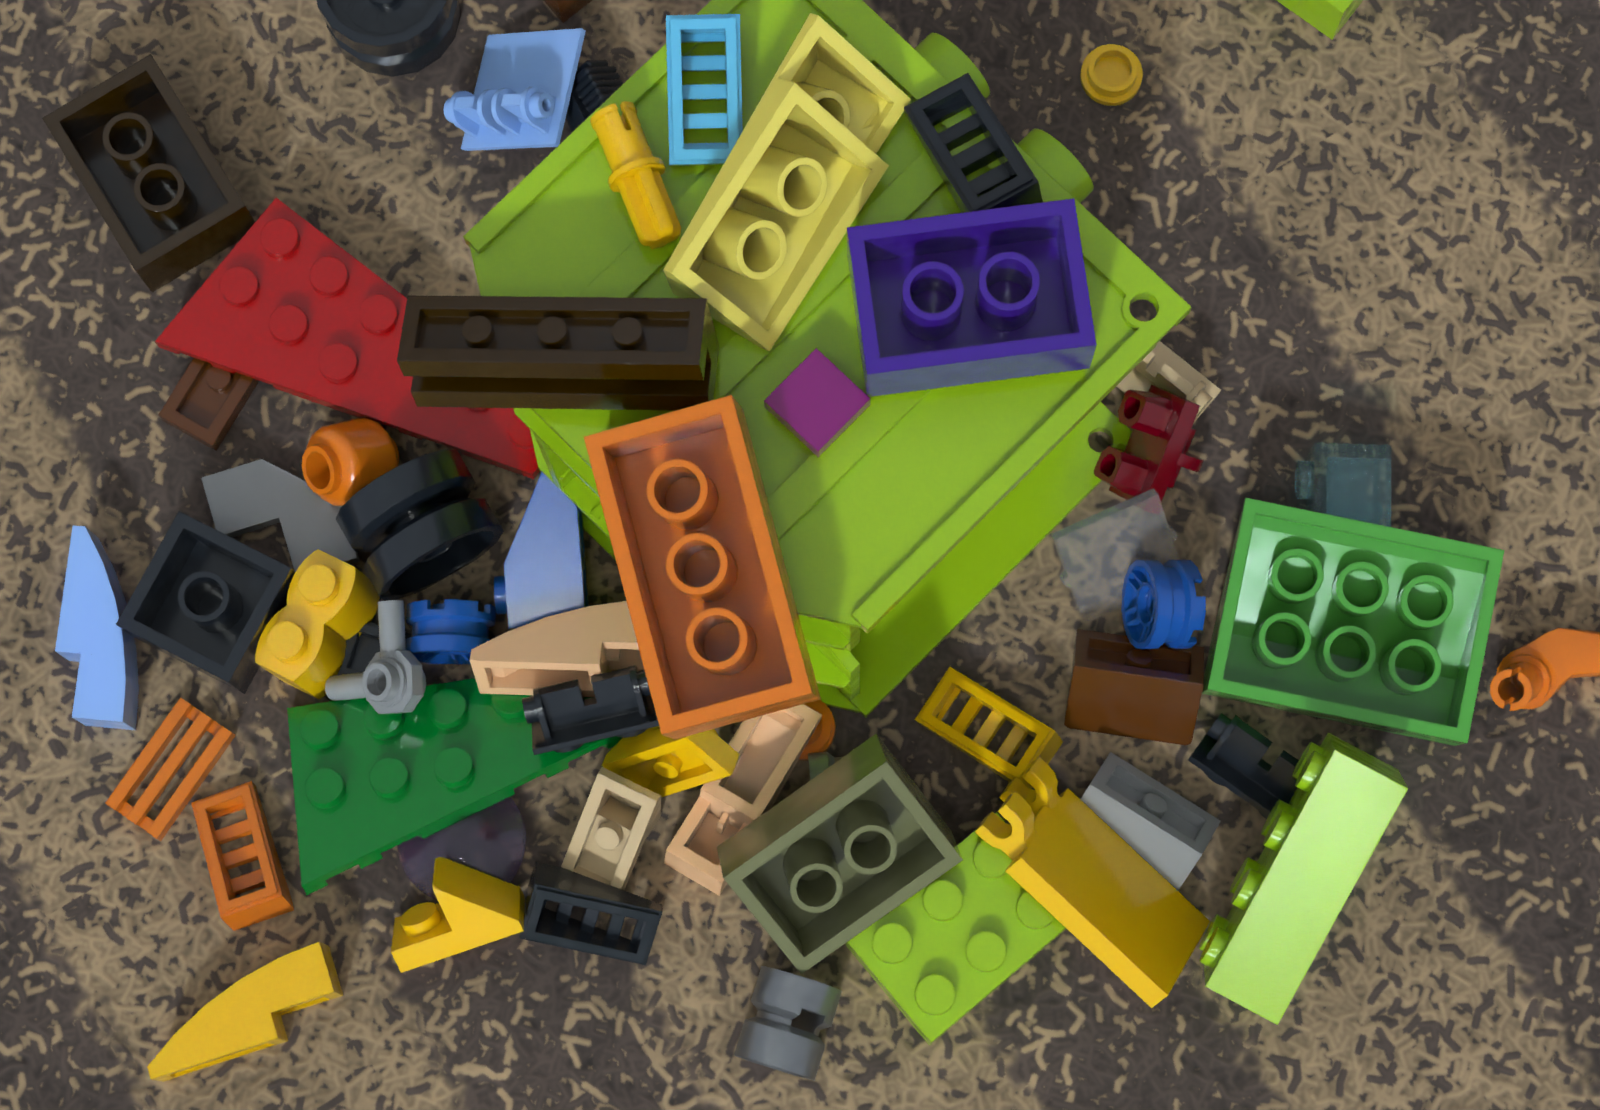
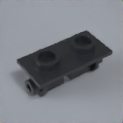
M633 665L628 668L591 676L595 697L585 700L578 679L533 689L534 696L522 698V704L527 723H532V748L534 755L550 751L558 753L570 752L588 742L614 736L622 738L634 737L645 732L648 728L659 726L645 670L638 671L637 666Z
M1221 713L1188 759L1189 762L1204 771L1210 780L1231 790L1255 807L1266 819L1279 799L1289 804L1298 788L1295 786L1297 779L1292 777L1299 760L1283 750L1273 765L1264 761L1262 757L1273 742L1243 722L1237 715L1231 720Z

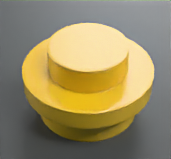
M1106 44L1092 50L1084 59L1080 73L1081 84L1085 93L1095 102L1107 106H1117L1131 100L1137 94L1143 78L1142 65L1138 57L1128 48L1116 44Z

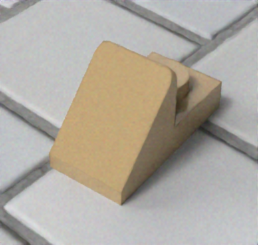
M602 767L596 776L561 867L625 890L643 843L661 817V795Z

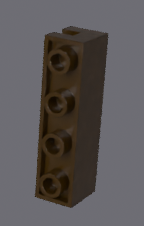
M408 295L397 362L403 376H413L411 394L417 407L676 411L714 399L719 343L707 298Z

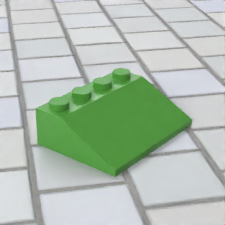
M1245 498L1213 629L1202 694L1452 746L1466 744L1469 739L1505 550Z

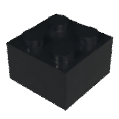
M178 511L116 625L134 638L245 694L260 667L255 663V653L259 638L271 618L287 606V593L295 571L291 567Z

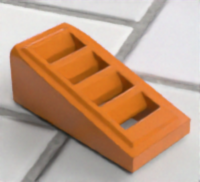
M250 781L192 802L221 919L233 931L294 911L290 891L255 784ZM243 809L246 810L248 819L215 831L213 819ZM252 834L254 843L224 854L222 853L221 844ZM259 860L261 869L233 879L230 878L229 869ZM264 885L266 886V888L257 890V891H255V892L246 894V895H244V896H241V897H238V898H237V896H236L237 894H240V893H243V892H246V891H249V890H252V889H255V888H258V887H261V886H264Z

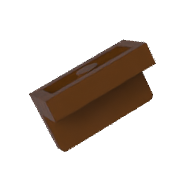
M1077 629L1064 725L1070 729L1180 745L1191 744L1204 685V647L1193 646L1187 649L1168 648L1163 644L1158 649H1137L1131 644L1127 636Z

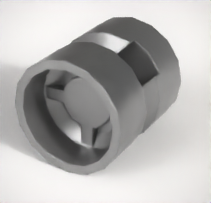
M761 966L751 998V1002L758 1012L756 1017L744 1021L734 1056L815 1081L825 1049V1044L818 1035L820 1030L832 1026L842 991L793 973Z

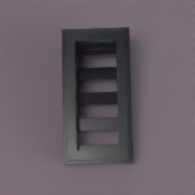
M969 73L904 107L906 117L961 213L1043 202L1038 180ZM969 108L972 116L939 134L933 127ZM981 134H984L986 139L953 157L949 152ZM997 159L1001 163V165L969 182L966 179V176Z
M535 861L525 895L524 931L519 933V938L646 965L663 908L662 904L565 868ZM547 900L558 902L556 912L545 908ZM573 906L584 908L581 921L570 918ZM599 912L610 913L606 930L595 927ZM625 917L637 919L631 940L620 936Z

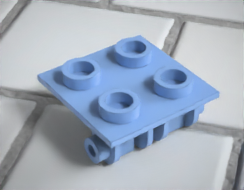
M576 28L488 35L474 95L468 91H457L451 98L445 101L443 108L445 118L465 132L461 149L476 151L558 147L586 30Z

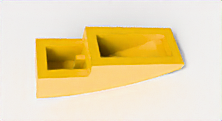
M317 942L281 956L241 978L220 993L186 1022L147 1066L150 1079L164 1082L287 1042L288 1038L281 1016L343 996L329 946Z

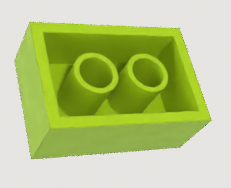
M975 831L957 845L963 861L845 943L846 947L929 1046L1066 930L1055 917L1005 872L1012 860L1001 849L986 843Z

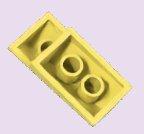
M809 14L663 269L674 295L679 298H707L713 319L767 351H770L846 234L847 227L851 226L889 167L877 155V152L901 117L904 107L911 101L902 90L819 15Z

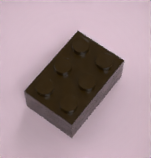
M151 54L42 118L134 270L151 292L156 291L238 242L255 223Z

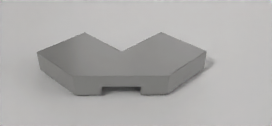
M260 459L201 478L216 530L232 538L281 523L295 572L301 563L317 549L350 565L360 562L358 552L353 550L336 521V516L342 506H333L324 501L310 489L306 481Z

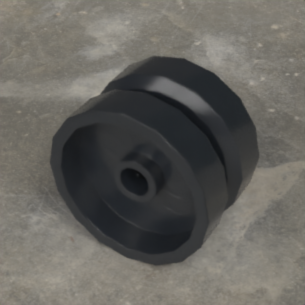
M317 0V6L326 22L329 33L344 57L366 72L390 77L419 72L440 59L455 39L461 17L459 0Z
M443 449L424 454L401 464L362 488L340 508L336 521L355 552H372L364 566V570L382 600H397L427 589L480 558L498 542L504 531L486 499L468 498L476 482L457 450Z

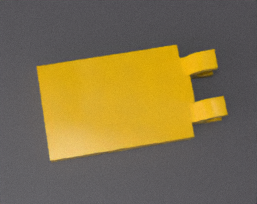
M1039 756L1031 763L1022 776L1035 790L1028 788L1020 779L1015 777L999 796L1004 803L998 812L1010 824L1002 821L992 811L983 819L975 833L992 847L1001 849L1012 860L1005 872L1147 1005L1153 1008L1169 995L1209 925L1210 920L1069 788L1058 795V781L1055 772Z

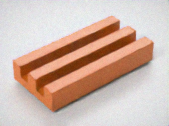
M180 697L105 804L144 829L154 838L162 841L236 735ZM189 718L193 721L190 728L134 806L129 804L128 800L185 720ZM208 731L214 736L156 819L152 820L147 816L148 812L202 736Z

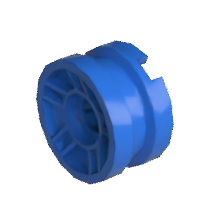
M1135 560L1129 566L1122 589V618L1127 637L1135 648L1158 649L1165 644L1168 648L1187 649L1197 643L1196 637H1191L1194 630H1203L1206 615V596L1196 595L1195 583H1201L1203 579L1198 567L1191 560H1168L1163 565L1159 560Z
M444 599V603L432 605L430 600L408 603L406 607V623L412 626V637L406 639V650L410 651L420 663L470 664L471 649L490 640L488 639L489 628L495 626L496 608L491 604L484 605V612L478 611V601Z

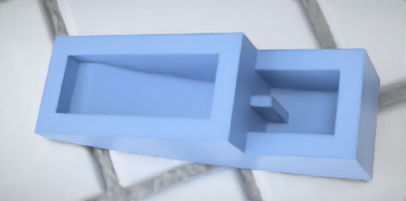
M72 525L55 652L68 661L79 662L72 718L85 726L136 730L139 695L136 645L134 637L116 625L127 604L116 572L99 538L85 526Z

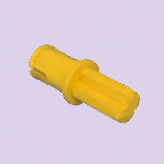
M623 101L620 104L623 113L621 116L618 113L616 103H613L598 110L590 119L591 126L596 131L612 172L608 178V184L613 192L621 194L639 242L644 246H649L651 249H657L678 239L681 234V225L661 178L665 173L666 167L661 158L653 156L633 102Z

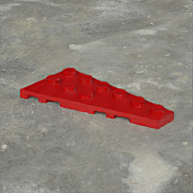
M278 198L273 200L155 340L159 348L179 355L183 353L208 362L213 367L233 374L237 372L271 384L275 389L358 418H370L376 422L396 428L400 433L420 440L424 438L461 451L463 455L534 479L540 472L530 429L515 415L514 408L417 407L411 394L413 376H403L397 362L407 298Z

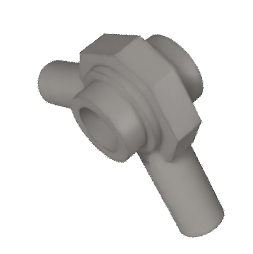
M379 601L380 652L375 653L362 673L333 675L329 677L325 683V692L332 701L366 698L378 714L413 712L424 696L426 677L422 664L410 651L406 650L404 601Z

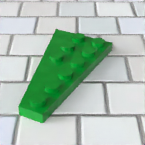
M475 678L426 686L424 696L413 712L378 714L366 698L329 701L287 708L302 888L306 895H309L327 886V879L358 864L362 869L383 859L381 853L416 836L424 839L514 795L513 789L543 774L549 778L568 769V762L601 746L608 749L615 746L622 737L614 736L588 742L570 752L558 753L550 751L534 755L532 748V723H527L522 704V698L534 695L480 694ZM583 697V698H584V700H585V699L594 698V697Z

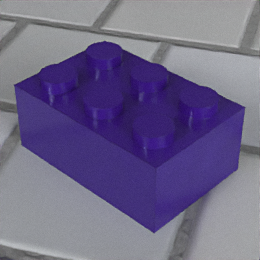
M1074 198L847 227V257L865 389L868 397L1090 369L1097 344Z

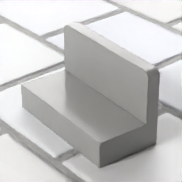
M1112 752L1109 753L1081 798L1095 814L1176 890L1180 889L1202 856L1221 822L1216 817Z

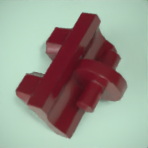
M1152 384L1148 392L1126 391L1118 409L1119 422L1133 428L1125 451L1108 446L1101 452L1094 469V475L1110 485L1109 491L1143 509L1157 513L1167 487L1173 489L1181 467L1200 472L1204 462L1202 458L1188 452L1197 431L1192 426L1200 405Z

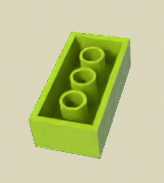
M1327 733L1321 746L1310 742L1304 750L1292 777L1297 779L1295 784L1298 787L1289 804L1279 799L1273 807L1261 831V835L1265 836L1263 852L1258 861L1249 857L1245 859L1230 888V892L1234 896L1231 901L1233 906L1226 919L1218 914L1214 916L1198 948L1203 951L1199 962L1204 964L1205 987L1276 1025L1279 1024L1408 790L1398 769L1330 733Z

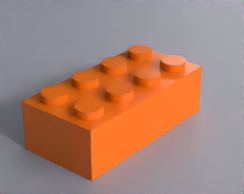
M732 395L585 436L584 440L661 735L672 739H679L820 700L821 697L743 408Z

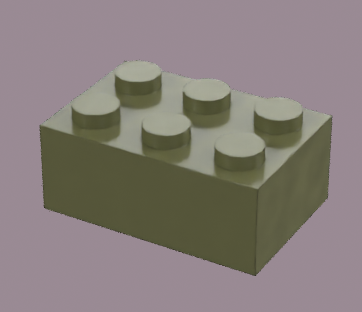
M877 734L870 737L717 847L724 880L800 974L806 972L963 861L951 829Z

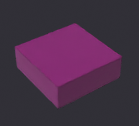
M817 348L764 400V407L817 457L870 406V398Z

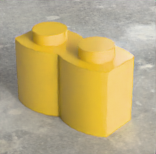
M319 549L315 550L296 570L289 585L287 606L278 611L265 626L257 644L255 663L281 681L317 699L326 695V680L333 675H337L343 664L346 640L358 633L365 624L371 622L377 611L380 596L370 579L356 567Z

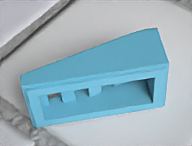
M740 14L666 15L669 165L724 164L743 131ZM725 42V55L681 56V43ZM726 70V84L682 85V71ZM727 99V113L683 114V100ZM727 128L728 143H684L683 129Z

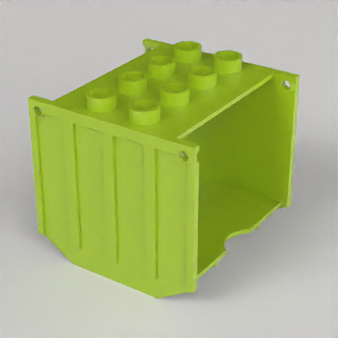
M711 0L696 14H740L743 130L810 13L819 15L902 90L911 99L909 104L969 73L985 99L990 95L989 86L979 69L950 40L940 34L930 33L913 48L863 0ZM725 42L681 43V56L725 55ZM666 44L463 236L465 243L471 250L481 296L679 298L673 294L663 269L723 164L669 165ZM726 70L682 71V85L726 84ZM727 99L683 100V114L727 113ZM623 101L633 102L653 156L661 158L666 167L665 173L661 178L681 225V234L678 239L657 249H651L649 246H644L639 242L621 194L613 192L608 184V178L612 172L596 131L591 126L590 119L598 110L613 103H616L618 113L621 116L623 113L620 104ZM967 108L933 127L939 134L972 116V113ZM904 111L877 152V155L889 167L850 227L961 213ZM727 128L683 129L684 143H728ZM1037 128L1032 129L1018 144L1014 141L1013 143L1038 180L1043 202L1073 198L1075 200L1097 344L1090 369L869 397L870 406L817 457L764 407V400L816 348L866 394L847 257V232L770 351L760 348L712 318L719 343L713 400L732 395L743 408L821 697L820 700L827 706L861 713L866 718L1102 482L1101 479L1094 475V469L1101 452H1096L1090 447L1088 438L1094 432H1105L1112 440V447L1125 451L1132 431L1126 425L1120 423L1119 418L1101 401L1191 310V306L1081 204L1094 189L1090 176L1077 158L1062 143L1047 132ZM981 134L949 152L953 157L986 139L984 134ZM997 159L966 176V179L969 182L1001 165V163ZM1137 300H1147L1154 305L1157 315L1150 321H1139L1132 316L1129 306ZM514 408L515 415L530 429L539 470L582 511L583 530L616 561L584 437L673 411Z

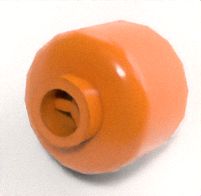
M355 418L326 425L311 435L302 456L303 476L310 489L324 501L333 506H343L354 494L376 478L398 467L399 451L395 441L382 425L370 418Z

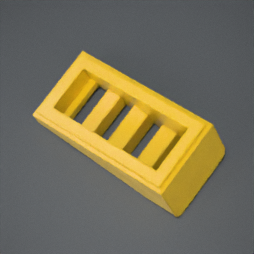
M952 667L948 668L915 718L916 722L1006 781L1011 782L1017 777L1030 789L1033 787L1022 777L1028 767L1039 756L1049 764L1063 743V740L1055 730ZM962 690L971 697L953 725L949 726L941 720ZM983 705H985L992 711L972 740L965 736L964 733ZM1008 720L1014 724V727L996 754L986 748L1004 721ZM1029 734L1034 737V740L1015 767L1009 762Z

